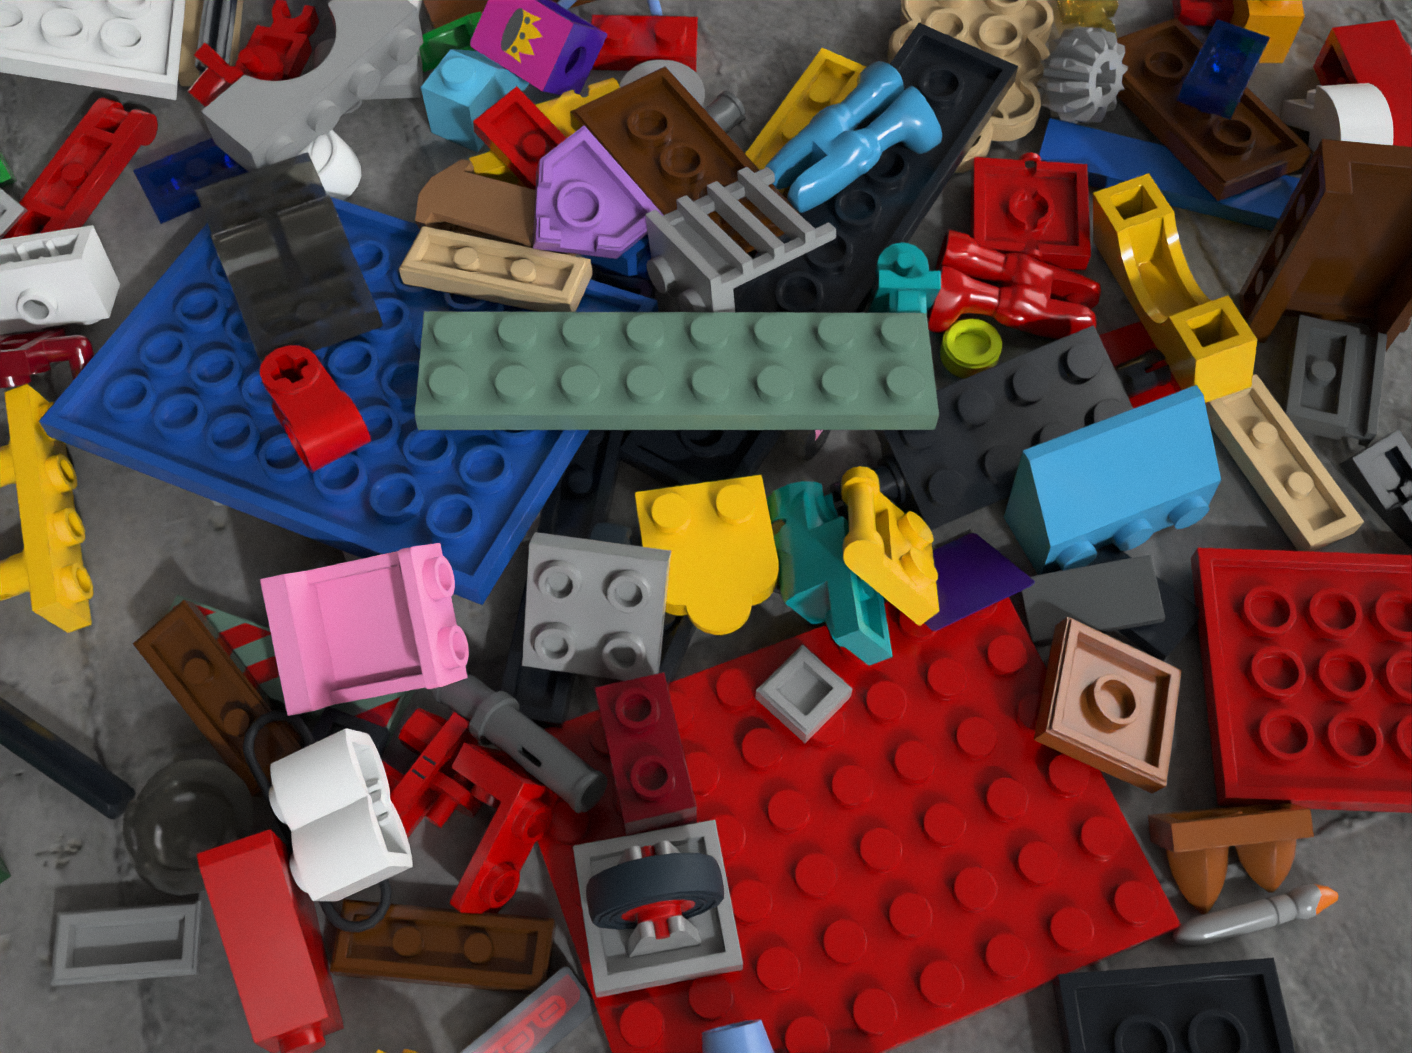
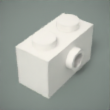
M93 225L0 239V335L14 332L40 331L47 327L73 323L77 325H90L110 317L120 283Z

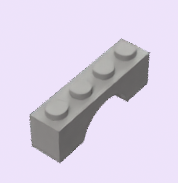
M331 0L328 3L336 38L332 50L326 59L309 73L290 80L266 81L243 75L201 111L215 144L263 184L277 172L289 168L306 146L319 135L330 132L339 121L340 116L360 99H365L372 95L382 79L399 64L409 62L416 55L419 47L424 43L417 7L408 0Z

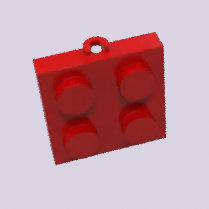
M1033 152L1022 154L1018 160L974 157L971 168L970 236L979 244L1003 254L1021 253L1063 269L1086 270L1091 257L1088 165L1041 161V157ZM1034 161V167H1025V162Z

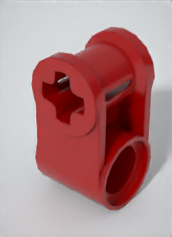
M288 345L275 349L265 357L261 363L259 374L265 389L273 399L272 407L275 416L285 430L303 464L311 473L371 442L368 428L357 407L347 393L339 389L317 356L310 349L299 345Z

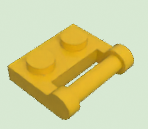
M862 466L853 467L847 470L841 479V495L843 501L848 505L849 533L843 541L844 563L918 626H921L939 612L936 585L938 573L934 567L932 550L933 534L920 516L912 511L905 514L880 492L879 478L873 470Z

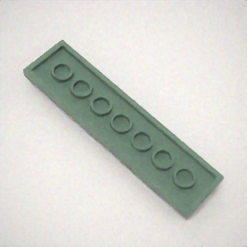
M424 311L415 405V419L418 430H935L939 417L927 313Z

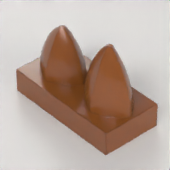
M1293 803L1224 806L1148 815L1151 843L1166 849L1171 873L1180 891L1201 914L1209 913L1223 888L1228 869L1229 846H1235L1239 860L1247 874L1268 893H1274L1291 869L1295 858L1297 839L1314 837L1311 808Z

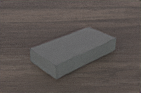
M1151 554L1031 576L1030 578L1035 581V584L1021 591L1030 636L1034 645L1052 642L1055 625L1067 616L1102 633L1161 623L1165 620Z

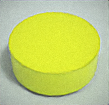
M974 318L961 319L945 331L940 348V358L950 373L965 379L998 364L1002 351V339L998 331L983 320Z

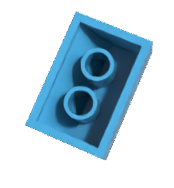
M1195 385L1023 450L1004 519L1038 575L1053 573L1061 569L1064 571L1085 567L1096 558V549L1113 543L1121 551L1131 550L1143 544L1157 531L1172 525L1176 529L1189 527L1201 520L1209 512V504L1221 482V476L1203 393Z

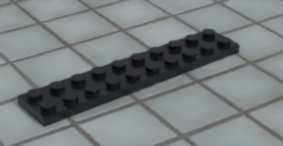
M918 23L890 65L896 68L901 75L904 90L912 85L925 97L941 126V142L928 152L918 154L908 149L902 142H898L883 151L878 162L868 172L858 177L839 193L824 203L806 212L799 213L815 229L829 222L836 228V239L734 288L735 312L862 313L870 299L871 288L876 278L875 269L879 256L884 249L892 244L909 242L1015 82L1018 66L922 23ZM872 115L860 123L855 130L866 128L879 116ZM786 234L777 237L784 244L791 241ZM757 252L753 259L761 256V254ZM632 430L619 450L623 462L669 487L754 476L784 430Z

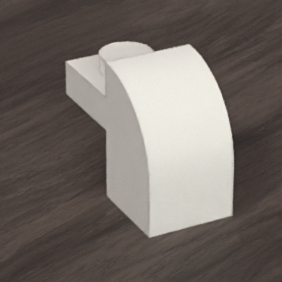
M1372 84L1316 86V89L1307 91L1306 99L1283 100L1281 120L1287 125L1310 132L1308 147L1311 148L1313 154L1321 139L1393 145V121L1389 105L1381 91Z

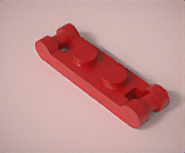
M104 97L99 98L19 203L28 211L2 239L32 235L40 225L45 226L40 233L82 227L140 146H147L153 142L158 131L156 116L139 109H133L128 112L124 110V106L119 102Z

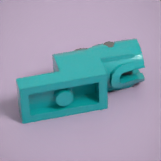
M808 481L790 483L774 490L767 498L779 561L778 581L774 592L781 594L784 603L811 624L826 622L828 630L837 645L847 648L867 665L870 666L893 657L883 596L844 563L843 541L849 533V522L843 516L838 517L832 493L824 496L821 483Z

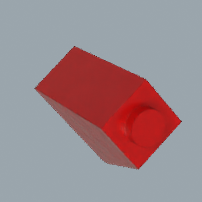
M270 829L197 853L196 855L254 1043L271 1053H312L326 1045L325 1035L344 1029L314 901L308 893L299 888L292 876L289 861L293 852Z

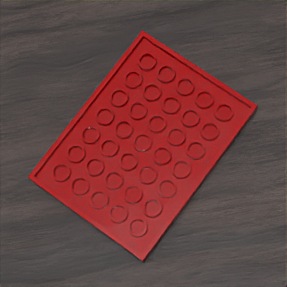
M1009 597L937 631H932L925 623L918 626L892 603L886 602L884 606L893 657L870 666L847 648L837 645L827 625L669 683V694L696 801L697 823L710 820L716 821L743 960V970L596 997L573 846L626 836L599 709L565 721L563 728L549 727L543 729L595 770L605 774L608 779L606 790L601 799L593 808L585 813L582 811L576 813L568 803L559 797L552 809L553 817L546 833L538 840V844L612 1053H702V1032L754 1019L762 1020L774 1053H886L1052 983L1058 974L1078 972L1170 933L1181 926L1101 771L1034 740L1047 669ZM801 645H804L853 689L851 697L806 743L798 738L755 698L756 690Z

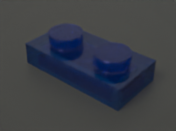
M1217 19L1183 82L1177 101L1196 107L1201 112L1215 114L1231 120L1261 60L1270 37Z
M213 137L133 170L160 224L232 194L249 174L245 168L215 144Z

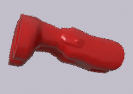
M947 229L935 267V271H941V290L927 313L929 331L936 333L945 332L961 314L966 313L990 316L1008 328L1057 340L1093 325L1096 329L1097 317L1091 309L1099 303L1101 295L1100 283L1081 274L1036 260L1025 254L1000 253L979 244L968 234ZM973 278L997 282L1001 287H996Z

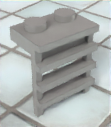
M748 167L737 171L738 181L726 187H723L718 181L707 185V196L694 202L687 195L676 199L677 210L664 216L656 209L645 214L651 259L647 261V271L655 288L662 294L667 292L679 304L681 312H735L734 288L836 239V228L829 222L816 229L768 186L775 182L774 172L766 167L754 173ZM743 197L749 199L791 241L784 244L744 207L738 199ZM716 211L761 256L752 259L707 214Z

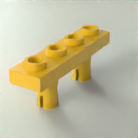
M25 384L4 392L10 440L9 444L0 447V488L16 483L24 548L22 552L0 560V601L30 592L32 611L65 632L70 633L92 625L88 599L93 597L94 592L91 578L83 566L80 543L85 541V530L79 515L75 511L73 489L77 487V476L73 465L68 459L66 443L49 437L39 423V420L55 402H48L30 385Z

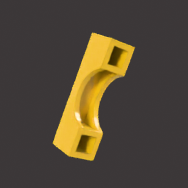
M1148 173L1094 192L1093 242L1155 346L1166 357L1164 361L1167 365L1169 364L1170 371L1180 388L1184 390L1197 385L1203 393L1206 403L1251 387L1257 338L1229 295L1212 301L1198 286L1188 267L1180 245L1174 211L1150 174Z

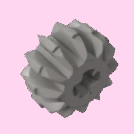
M1080 26L1074 27V29L1065 28L1059 39L1050 40L1049 57L1040 60L1044 67L1043 77L1037 83V85L1044 88L1041 105L1050 108L1051 117L1059 118L1061 121L1074 124L1078 122L1085 124L1101 122L1107 111L1115 110L1118 92L1125 90L1122 85L1123 74L1128 70V66L1122 64L1125 46L1117 43L1115 33L1107 32L1103 28Z

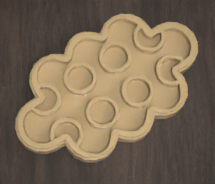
M901 0V26L892 33L889 40V64L917 24L922 23L1018 66L1015 82L954 173H964L971 170L974 157L986 158L991 140L1013 141L1026 136L1034 128L1041 107L1040 93L1038 92L1041 86L1037 85V83L1043 77L1044 67L1040 60L1047 59L1050 55L1045 44L1051 33L1054 20L1053 10L1047 0Z

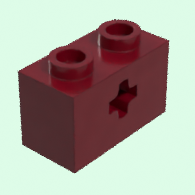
M662 672L595 687L600 719L626 836L697 823L696 801L665 673Z

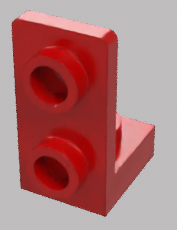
M464 743L451 768L474 783L470 791L474 797L496 808L497 811L451 897L450 905L461 913H498L502 906L516 892L520 882L519 873L535 842L548 830L553 817L552 809L559 796L534 776L527 773L523 767L503 751Z

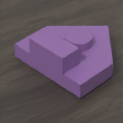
M582 126L539 160L536 169L533 249L617 259L648 234L646 213L656 209L662 216L664 215L585 126Z

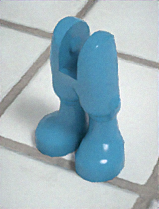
M877 61L867 66L859 74L857 87L841 103L827 106L818 112L803 130L774 155L765 168L768 167L774 172L775 182L772 184L777 189L791 186L787 199L799 213H803L829 200L858 177L868 172L878 162L882 152L898 142H902L908 149L918 154L928 152L941 142V126L934 111L919 90L912 85L904 90L902 77L896 68L889 63ZM872 115L879 116L866 128L855 130L860 123Z

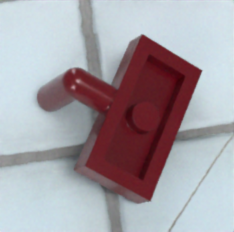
M64 328L11 333L0 336V388L32 382V374L51 370L50 363L69 361L74 380L94 357L90 340L82 335L66 336Z

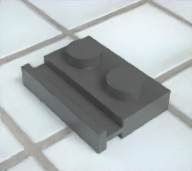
M1299 315L1291 329L1281 400L1282 410L1298 431L1336 440L1346 436L1358 439V445L1365 447L1371 443L1377 435L1387 334L1378 332L1375 337L1359 334L1360 328Z

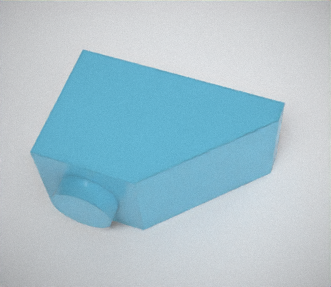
M450 49L421 86L431 133L478 153L485 143L474 132L473 121L516 86L523 92L529 83L478 51Z

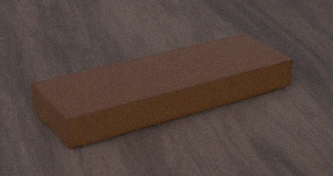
M183 600L137 639L133 645L252 797H262L263 794L245 760L243 753L244 736L250 725L257 718L274 710L279 711V709L193 602ZM273 721L266 724L259 730L254 740L253 749L256 759L270 786H272L271 763L297 752L305 746L303 739L291 724L286 721Z
M344 899L340 917L348 921L367 919L376 911L380 902ZM391 903L384 918L373 928L362 932H345L338 928L330 972L335 976L531 994L549 979L556 922L553 918L488 912L483 914L461 913L456 909Z

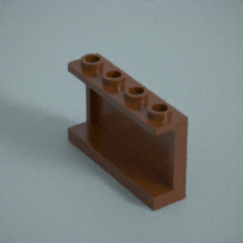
M1321 139L1239 292L1240 314L1257 338V342L1265 343L1281 316L1299 317V315H1304L1322 320L1366 324L1370 328L1371 337H1375L1378 332L1387 334L1386 351L1399 333H1404L1408 329L1412 319V147Z

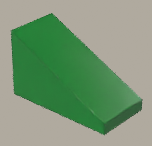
M481 11L463 16L422 35L424 43L419 47L423 72L436 68L450 49L477 51L471 47L470 41L482 16Z

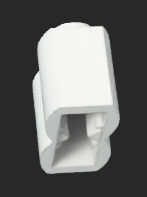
M345 728L271 763L272 786L269 789V801L277 818L282 823L288 825L291 830L293 853L290 856L289 862L292 876L299 888L308 893L313 901H339L413 867L410 845L404 826L395 806L390 800V789L382 760L368 733Z

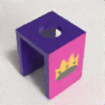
M488 0L471 38L470 45L473 49L543 92L562 95L563 92L574 90L576 94L580 95L608 34L552 0Z

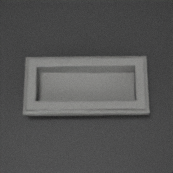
M192 901L58 912L50 985L61 986L199 974L203 902Z

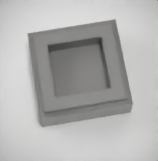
M801 645L756 690L755 698L798 738L806 743L851 697L853 689L804 645Z

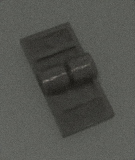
M308 152L195 190L212 233L211 238L233 289L261 363L272 351L284 346L299 345L313 352L383 326L379 311L350 248L330 195L326 194Z

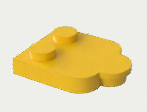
M762 475L635 492V504L642 547L671 550L665 612L677 616L688 615L690 621L698 629L713 635L729 634L742 627L750 616L752 606L768 599L774 592L778 581L779 561Z

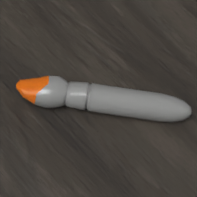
M1317 884L1301 885L1292 889L1286 895L1268 897L1189 919L1175 929L1173 939L1176 943L1184 946H1199L1273 927L1295 918L1306 920L1316 916L1322 910L1338 901V893L1328 886Z

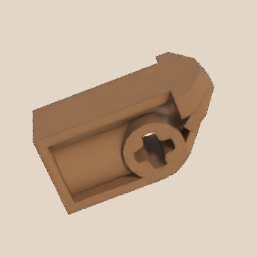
M461 159L431 177L418 195L415 222L419 229L425 226L533 248L535 190L476 175L472 162ZM556 252V253H561V254L576 256V254H572V253Z

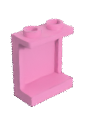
M440 543L400 549L396 552L260 579L288 716L316 711L335 704L420 688L433 689L443 687L468 678L465 667L469 656L468 642L464 631L456 623L451 598L455 588L454 574L449 561L442 554Z

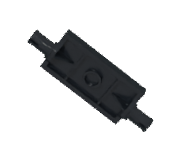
M1093 325L936 390L939 417L935 430H875L881 443L882 458L878 459L877 466L871 470L878 475L880 492L896 504L903 503L910 511L920 516L931 531L1010 497L1023 450L1133 409L1130 398L1170 382L1171 371L1169 364L1149 373L1146 372L1154 364L1165 360L1166 357L1160 350L1152 348L1145 351L1144 354L1113 366ZM834 482L830 485L833 503L842 500L841 482ZM844 502V505L838 507L837 511L840 516L849 521L848 505Z

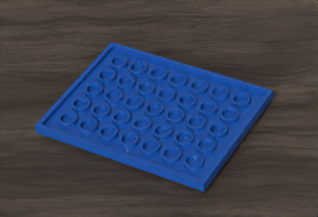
M251 173L245 177L39 420V423L51 438L362 559L396 552L404 548L440 543L442 554L449 561L453 570L455 580L453 594L480 605L484 604L590 431L418 430L415 419V405L424 311H539L403 284L399 268L420 231L417 224L270 178L263 184ZM591 279L576 312H659L657 300ZM288 345H299L308 348L317 356L339 389L346 392L351 398L371 436V442L313 473L303 464L285 430L277 421L272 407L273 399L265 389L259 374L261 363L265 357L275 349Z

